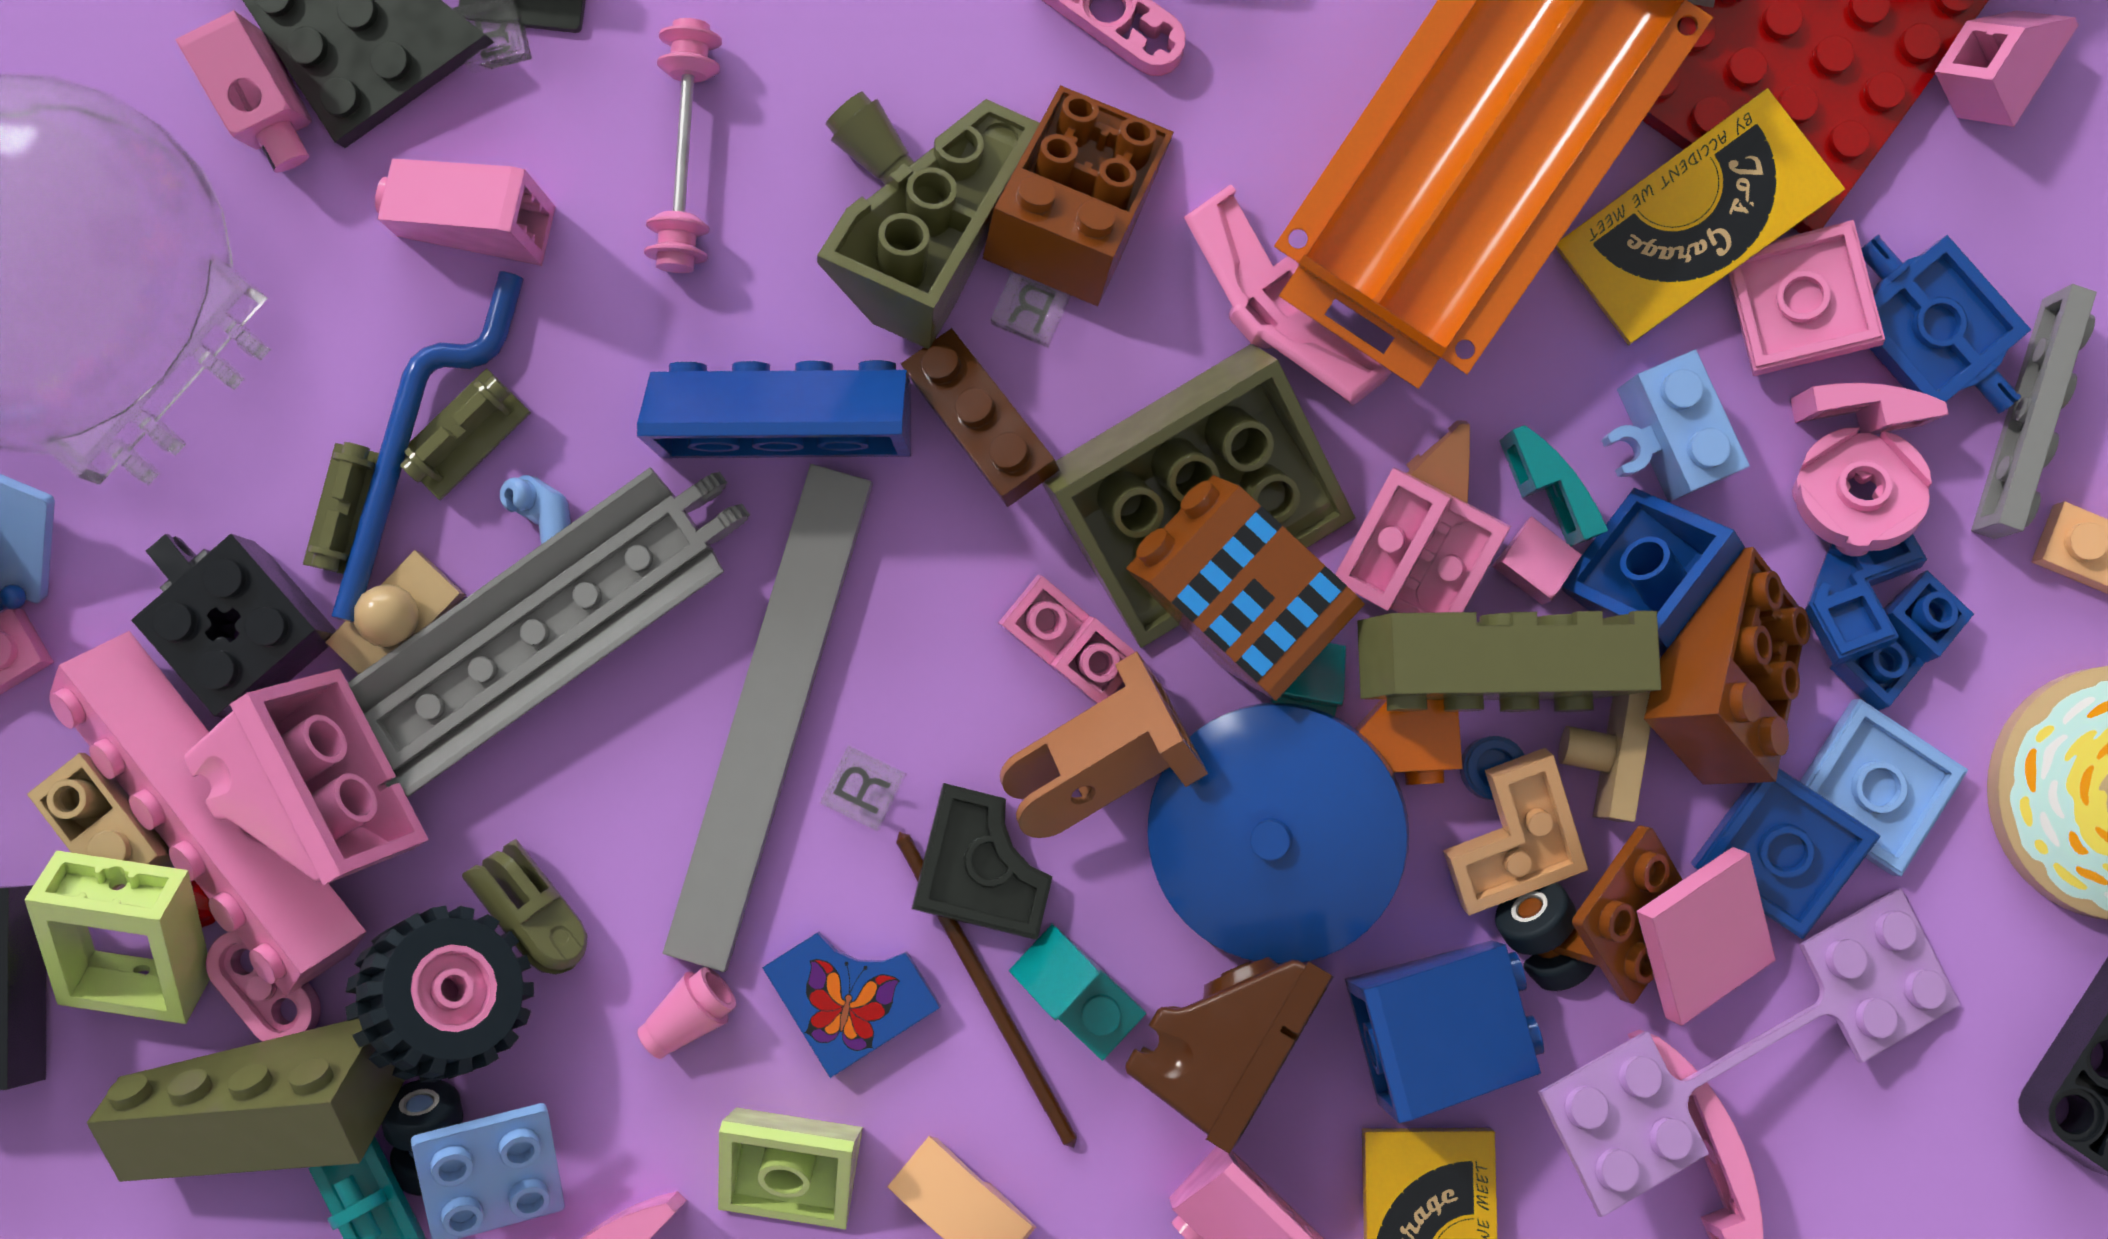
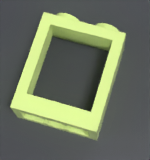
M56 850L24 900L57 1005L186 1024L210 980L206 971L208 952L188 870ZM116 885H126L124 888L119 890L112 889ZM88 927L146 935L153 959L96 951ZM141 971H149L148 974H142V973H139V972H141Z

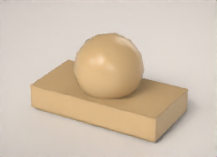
M414 550L381 585L375 586L361 594L354 607V623L345 621L325 643L360 674L452 609L466 595L421 552Z

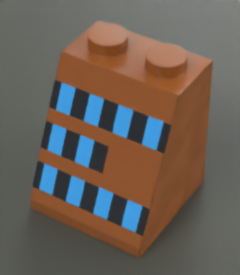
M1212 475L1208 481L1198 483L1187 492L1181 501L1179 512L1164 528L1151 532L1143 539L1137 548L1136 558L1125 568L1221 668L1275 701L1365 605L1344 582L1242 487L1215 475Z

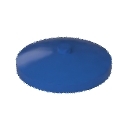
M1261 703L1245 706L1217 717L1195 731L1189 738L1208 774L1185 787L1170 767L1162 771L1151 798L1148 814V847L1157 881L1175 912L1193 931L1212 945L1227 953L1252 961L1270 957L1278 964H1283L1290 960L1307 962L1328 956L1356 941L1372 927L1390 904L1401 881L1408 855L1409 822L1405 800L1400 785L1382 754L1365 736L1343 720L1312 707L1290 703Z

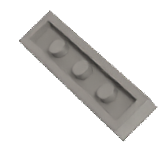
M2071 284L2042 299L2014 389L2022 397L2008 409L1973 522L1972 532L1992 539H1998L2024 531V528L2035 518L2041 501V495L2036 491L2043 468L2054 457L2059 443V435L2054 432L2061 409L2070 401L2076 388L2077 376L2072 372L2079 350L2088 342L2095 326V317L2090 313L2096 297V291Z

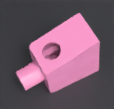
M233 10L175 39L233 138L256 150L262 148L273 171L276 173L293 169L309 158V154L296 131L308 126L312 122L311 117L285 65L262 30Z

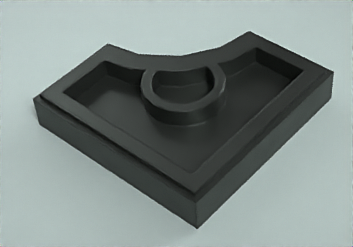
M946 783L942 784L912 910L1038 940L1053 876L1030 866L1013 847L1005 825L1006 798Z

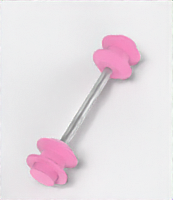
M679 18L673 21L672 26L660 30L659 39L671 46V53L662 55L657 59V66L673 79L681 81L673 210L661 212L646 221V227L658 234V243L646 247L644 254L656 260V268L662 271L690 273L694 271V264L703 263L708 259L707 253L696 248V238L708 234L710 229L696 215L685 212L694 83L703 82L720 72V65L708 58V53L710 50L717 49L722 45V38L717 33L711 31L710 25L705 21L694 18Z

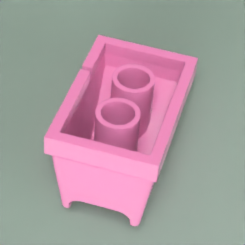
M340 668L247 692L230 704L233 711L184 756V761L192 777L203 775L210 782L211 792L205 802L215 819L234 822L274 851L283 860L292 864L315 882H321L323 885L411 851L429 840L400 783L389 787L386 786L385 783L395 778L396 775Z

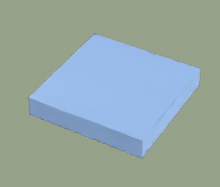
M1854 699L1847 706L1800 782L1876 831L1881 837L1865 858L1890 875L1901 877L1968 772V769L1863 700Z

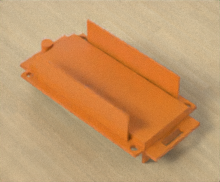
M1437 0L1274 245L1276 249L1299 263L1298 268L1279 294V297L1417 389L1420 388L1440 358L1468 375L1713 17L1688 0ZM1689 17L1694 20L1696 30L1692 35L1686 36L1679 32L1677 24L1681 18ZM1295 230H1302L1307 234L1308 241L1302 248H1294L1289 243V235ZM1335 299L1394 337L1384 354L1325 315ZM1468 340L1473 344L1474 353L1470 358L1461 359L1457 356L1455 347L1459 341Z

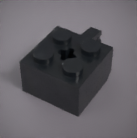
M165 534L146 550L147 554L168 580L160 587L163 593L131 621L215 717L225 718L233 711L230 704L247 692L289 682L329 647L325 642L335 633L336 629L274 558L255 541L229 534L211 551L203 549L196 555L181 538ZM236 630H237L238 633H239V635H238V637L235 639L234 633H235Z

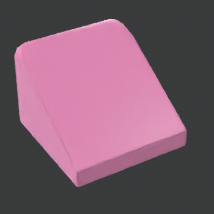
M1531 516L1492 567L1543 605L1553 600L1582 554Z

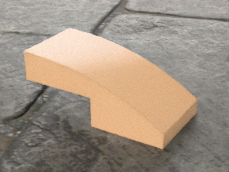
M928 1136L887 1186L943 1239H1027L1036 1228L991 1183L983 1182L938 1138Z

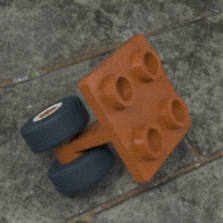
M1639 825L1577 912L1565 889L1558 883H1554L1499 904L1495 914V923L1498 931L1511 949L1520 954L1532 955L1524 962V969L1542 989L1549 991L1570 989L1587 979L1596 966H1599L1619 999L1634 1004L1648 983L1654 979L1636 911L1683 879L1654 829Z

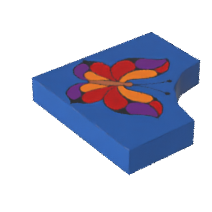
M820 931L762 967L830 1078L941 1007L908 952L886 960H859L836 950Z

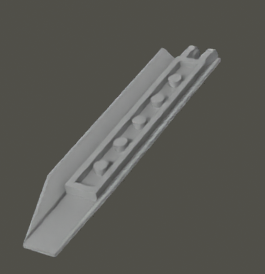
M651 467L350 680L348 684L396 775L395 778L385 783L386 786L389 787L400 783L406 796H411L724 573L710 545L722 540L748 520L750 514L743 504L734 505L723 510L717 517L700 529H698L688 514L716 498L726 488L727 481L720 471L711 473L699 480L698 483L692 485L676 497Z

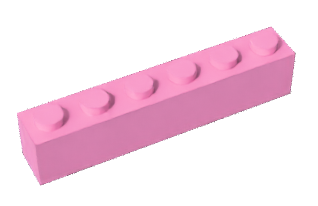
M130 631L58 665L49 694L50 704L56 717L65 727L69 729L75 727L90 746L89 753L98 771L107 779L115 778L129 796V805L135 818L144 828L157 831L169 847V856L175 868L188 870L190 880H195L210 899L209 907L217 923L227 932H236L250 950L249 958L253 968L265 982L269 984L275 983L287 997L353 952L366 933V930L329 883L323 885L321 882H315L234 822L215 819L212 816L205 802L211 792L209 780L203 775L192 777L184 761L185 754L209 731Z

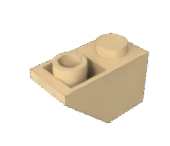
M78 753L27 793L28 797L71 853L170 868L174 867L169 856V847L155 829L148 830L138 822L130 808L128 794L115 778L107 779L94 765L91 757L86 753ZM116 885L112 889L119 890L124 888L126 885Z

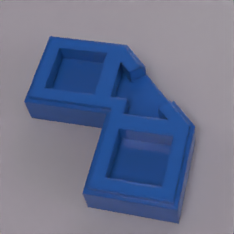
M1913 534L1896 546L1881 551H1869L1862 556L1845 555L1834 544L1830 543L1805 610L1833 666L1891 646L1899 638L1871 586L1920 569L1924 565L1927 558Z

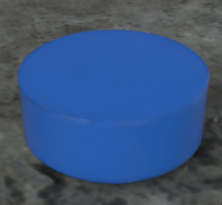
M1501 736L1480 738L1471 743L1462 755L1461 779L1466 788L1475 796L1486 800H1494L1485 770L1524 756V753L1515 742Z

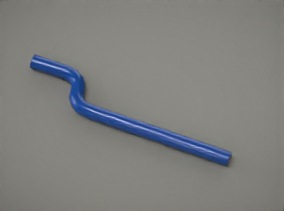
M499 272L483 330L479 338L474 342L468 344L440 342L422 348L410 358L401 376L331 617L354 623V607L361 594L367 590L402 470L400 464L405 459L406 454L404 451L409 446L430 375L437 369L444 367L472 369L487 364L499 354L509 333L524 280L522 277L510 272Z

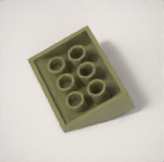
M1253 344L1246 346L1056 460L1060 471L1042 483L1065 526L1140 648L1179 626V624L1125 568L1136 558L1137 548L1143 539L1151 532L1165 527L1181 509V501L1184 496L1198 483L1208 481L1212 475L1239 485L1306 548L1355 519L1349 503L1278 359Z

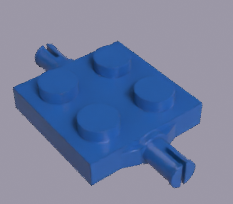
M1879 234L1861 248L1864 260L1881 278V281L1877 283L1873 291L1885 336L1883 345L1869 349L1904 388L1928 394L1945 402L1958 391L1975 385L1996 409L1998 414L2007 410L2014 402L2018 401L2022 396L2014 390L1996 368L2003 361L2008 349L2030 332L2031 329L1954 241L1946 235L1920 256L1908 259L1903 263L1880 238Z

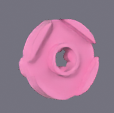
M1861 427L1839 429L1818 440L1807 452L1792 489V496L1797 504L1798 511L1804 522L1815 534L1828 543L1834 544L1845 555L1862 556L1869 551H1881L1900 544L1915 532L1927 513L1930 504L1929 487L1932 484L1930 469L1918 450L1896 434L1883 430L1880 436L1871 433H1858ZM1854 478L1859 484H1865L1868 481L1873 482L1877 486L1872 495L1873 500H1863L1853 496L1849 492L1851 485L1847 480Z

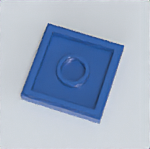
M1779 768L1776 782L1749 783L1691 861V864L1699 870L1732 847L1750 853L1764 914L1801 939H1804L1881 836Z

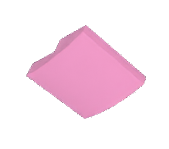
M1394 467L1335 575L1354 593L1387 611L1392 609L1398 613L1464 612L1511 526Z

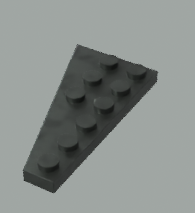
M243 0L333 141L344 148L351 145L494 43L491 38L442 0Z

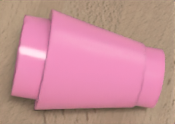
M703 967L697 973L686 972L648 1017L646 1022L638 1028V1037L651 1055L662 1059L670 1052H674L728 1022V1013L736 1007L735 997L726 982L712 969Z

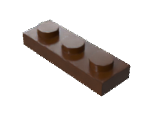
M952 328L936 338L929 349L923 347L901 363L903 369L907 370L912 383L1007 507L1060 471L1053 456Z

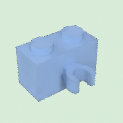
M1696 349L1638 373L1617 389L1633 426H1620L1608 433L1601 441L1604 447L1618 441L1628 443L1633 449L1632 461L1615 470L1618 477L1631 476L1645 468L1650 462L1668 502H1671L1750 466Z

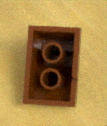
M1270 957L1254 963L1247 962L1220 974L1221 977L1205 984L1202 1000L1182 1008L1176 1006L1160 1007L1149 1023V1026L1159 1036L1158 1047L1154 1051L1144 1046L1141 1051L1134 1049L1125 1065L1127 1074L1208 1135L1206 1140L1230 1154L1241 1139L1334 976L1310 962L1305 964L1299 960H1290L1279 965Z

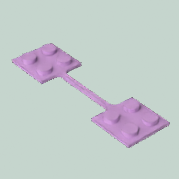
M1901 888L1895 889L1799 944L1819 985V998L1815 1004L1685 1079L1678 1080L1670 1074L1649 1031H1644L1538 1091L1598 1217L1606 1216L1709 1154L1688 1109L1689 1097L1699 1086L1822 1015H1829L1837 1021L1857 1062L1863 1063L1960 1005Z

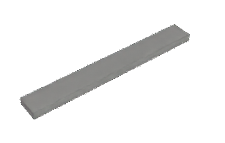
M810 464L662 953L664 955L722 972L728 970L873 483L870 480Z

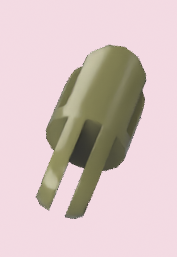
M517 839L503 846L502 852L496 851L485 858L482 866L475 865L462 874L463 880L491 916L500 921L498 925L505 933L511 931L519 940V943L515 945L523 956L527 954L530 965L538 971L555 975L573 969L582 959L587 948V933L581 920Z

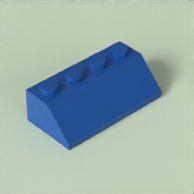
M884 360L858 363V370H833V364L829 362L801 361L795 364V371H770V364L758 361L735 362L732 364V371H707V365L703 363L674 362L669 364V372H650L637 422V437L661 458L911 457V381L907 370H896V363Z

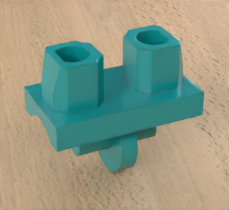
M375 1136L359 1164L308 1168L332 1215L327 1220L332 1230L339 1229L343 1239H427Z

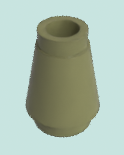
M863 91L847 100L825 123L834 134L831 141L878 180L880 179L884 185L889 183V175L905 163L909 167L914 163L879 100L876 99L871 102Z

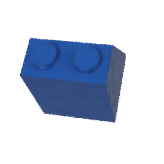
M1491 940L1345 979L1378 1105L1399 1124L1541 1074L1536 1055L1544 1053L1542 1035L1534 1016H1525L1519 991L1527 989L1524 969L1517 953H1508L1506 944Z

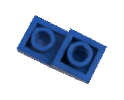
M1928 570L1920 573L1884 608L1899 635V638L1893 645L1840 665L1833 666L1832 664L1830 666V669L1856 694L1878 711L1889 707L1926 662L1940 657L1974 615L1969 608Z

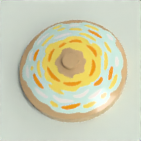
M2108 666L2083 669L2065 674L2046 683L2028 696L2011 714L1996 740L1991 754L1987 779V797L1991 822L2003 852L2012 866L2028 884L2048 900L2077 914L2108 920Z

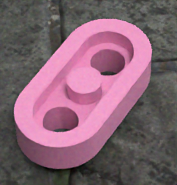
M235 931L227 932L214 941L206 957L208 977L258 1039L266 1041L311 1030L316 1027L320 1018L321 1005L316 991L309 983H306L286 997L275 983L269 984L265 982L255 969L252 972H247L242 968L240 958L242 953L248 948ZM286 998L292 1000L297 1008L296 1017L292 1022L284 1019L281 1014V1004Z

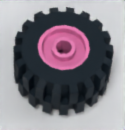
M446 906L433 907L421 914L416 913L383 931L371 941L373 946L360 953L354 965L360 968V972L348 978L346 987L347 993L356 994V1002L346 1006L345 1010L347 1021L355 1019L360 1021L362 1031L352 1035L358 1047L360 1048L370 1043L376 1050L369 1058L372 1063L378 1068L392 1064L395 1066L392 1076L404 1080L419 1076L420 1082H436L445 1078L451 1079L485 1067L499 1059L497 1053L510 1049L519 1038L513 1029L526 1025L531 1010L521 1007L523 1000L534 997V982H523L522 972L531 968L527 954L516 958L511 948L519 943V940L511 931L501 936L496 933L495 929L500 922L489 914L473 920L474 909L459 906L450 912L447 911Z

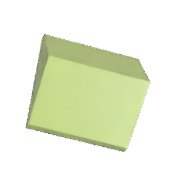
M736 1107L722 1120L719 1130L718 1210L846 1230L863 1127Z

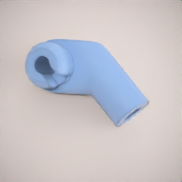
M522 475L519 478H510L503 483L500 490L502 505L508 511L517 512L539 526L541 544L571 524L569 504L566 497L539 478Z

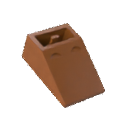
M1060 85L994 207L982 259L1098 306L1119 264L1174 132Z
M1754 547L1742 550L1660 658L1661 690L1650 692L1644 720L1703 785L1776 782L1781 756L1786 754L1789 746L1787 723L1791 702L1798 696L1800 689L1798 666L1802 646L1808 642L1810 637V621L1806 610L1796 603L1783 586L1779 575L1770 569Z

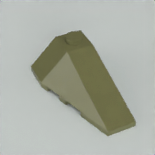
M985 99L935 138L934 147L908 167L904 163L889 175V183L867 200L863 196L846 208L817 255L818 265L872 324L929 349L957 303L986 243L994 207L1040 123Z

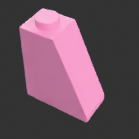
M392 158L388 177H383L380 180L375 195V207L379 214L378 220L397 237L542 266L556 206L525 169L512 166Z

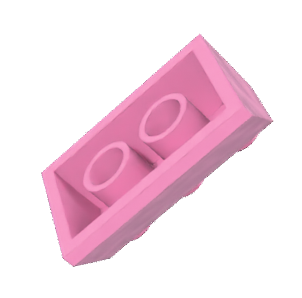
M1217 1146L1169 1197L1173 1211L1178 1214L1171 1223L1185 1239H1324L1233 1151L1229 1154Z

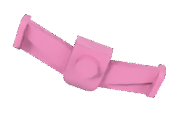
M1232 185L1227 186L1184 216L1186 223L1232 305L1229 319L1251 344L1264 349H1276L1341 395L1352 406L1389 378L1392 374L1390 370L1279 297V294L1298 268L1299 263L1287 256L1275 266L1272 265L1235 199L1234 194L1236 190Z

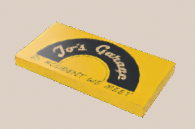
M1767 88L1562 238L1555 249L1629 346L1841 194L1845 187Z
M1362 1128L1364 1239H1497L1495 1131L1493 1129Z

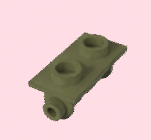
M486 368L409 442L408 448L404 451L406 454L405 459L400 466L416 482L419 483L421 481L441 501L531 412Z
M344 442V445L335 443L303 565L344 574L379 453L370 451L368 447L350 442Z

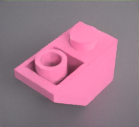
M2012 11L1966 21L1934 71L1956 117L2014 127L2077 29L2078 23L2076 18L2026 11Z

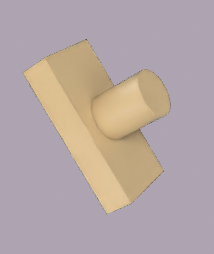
M1648 692L1613 696L1607 733L1566 726L1563 730L1558 751L1559 763L1600 771L1592 817L1616 822H1635L1651 728L1644 720L1650 694Z

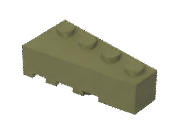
M1602 611L1572 612V614L1537 617V612H1510L1482 615L1479 617L1480 622H1477L1476 612L1389 613L1357 621L1360 698L1386 699L1387 711L1391 712L1427 710V700H1444L1445 712L1484 710V700H1499L1500 712L1540 710L1539 700H1553L1554 712H1583L1594 710L1593 699L1661 690L1657 611H1631L1629 614L1603 618Z
M359 1019L120 1076L109 1088L107 1095L87 1121V1125L119 1182L359 1164L405 1080L392 1076L395 1068L392 1064L378 1068L369 1060L370 1056L376 1051L370 1043L360 1048L358 1047L352 1035L362 1031Z

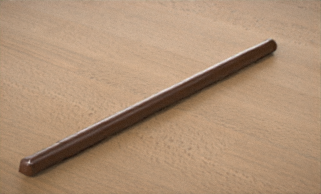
M899 832L896 844L918 882L923 858L911 836ZM937 916L1040 1104L1053 1124L1063 1145L1074 1148L1077 1140L1076 1133L1063 1113L1056 1097L957 920Z

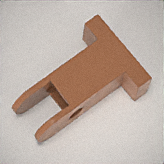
M1137 651L1115 664L1125 684L1124 688L1017 752L1003 765L1000 771V782L1004 791L1013 798L1024 799L1017 809L1016 819L1021 831L1027 836L1046 838L1057 835L1169 767L1185 787L1208 774L1162 684ZM1079 789L1082 796L1071 797L1073 792Z

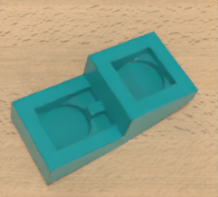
M1523 425L1513 429L1499 440L1521 497L1525 498L1546 490L1567 544L1572 547L1608 531L1601 513L1587 488L1570 465L1542 437Z

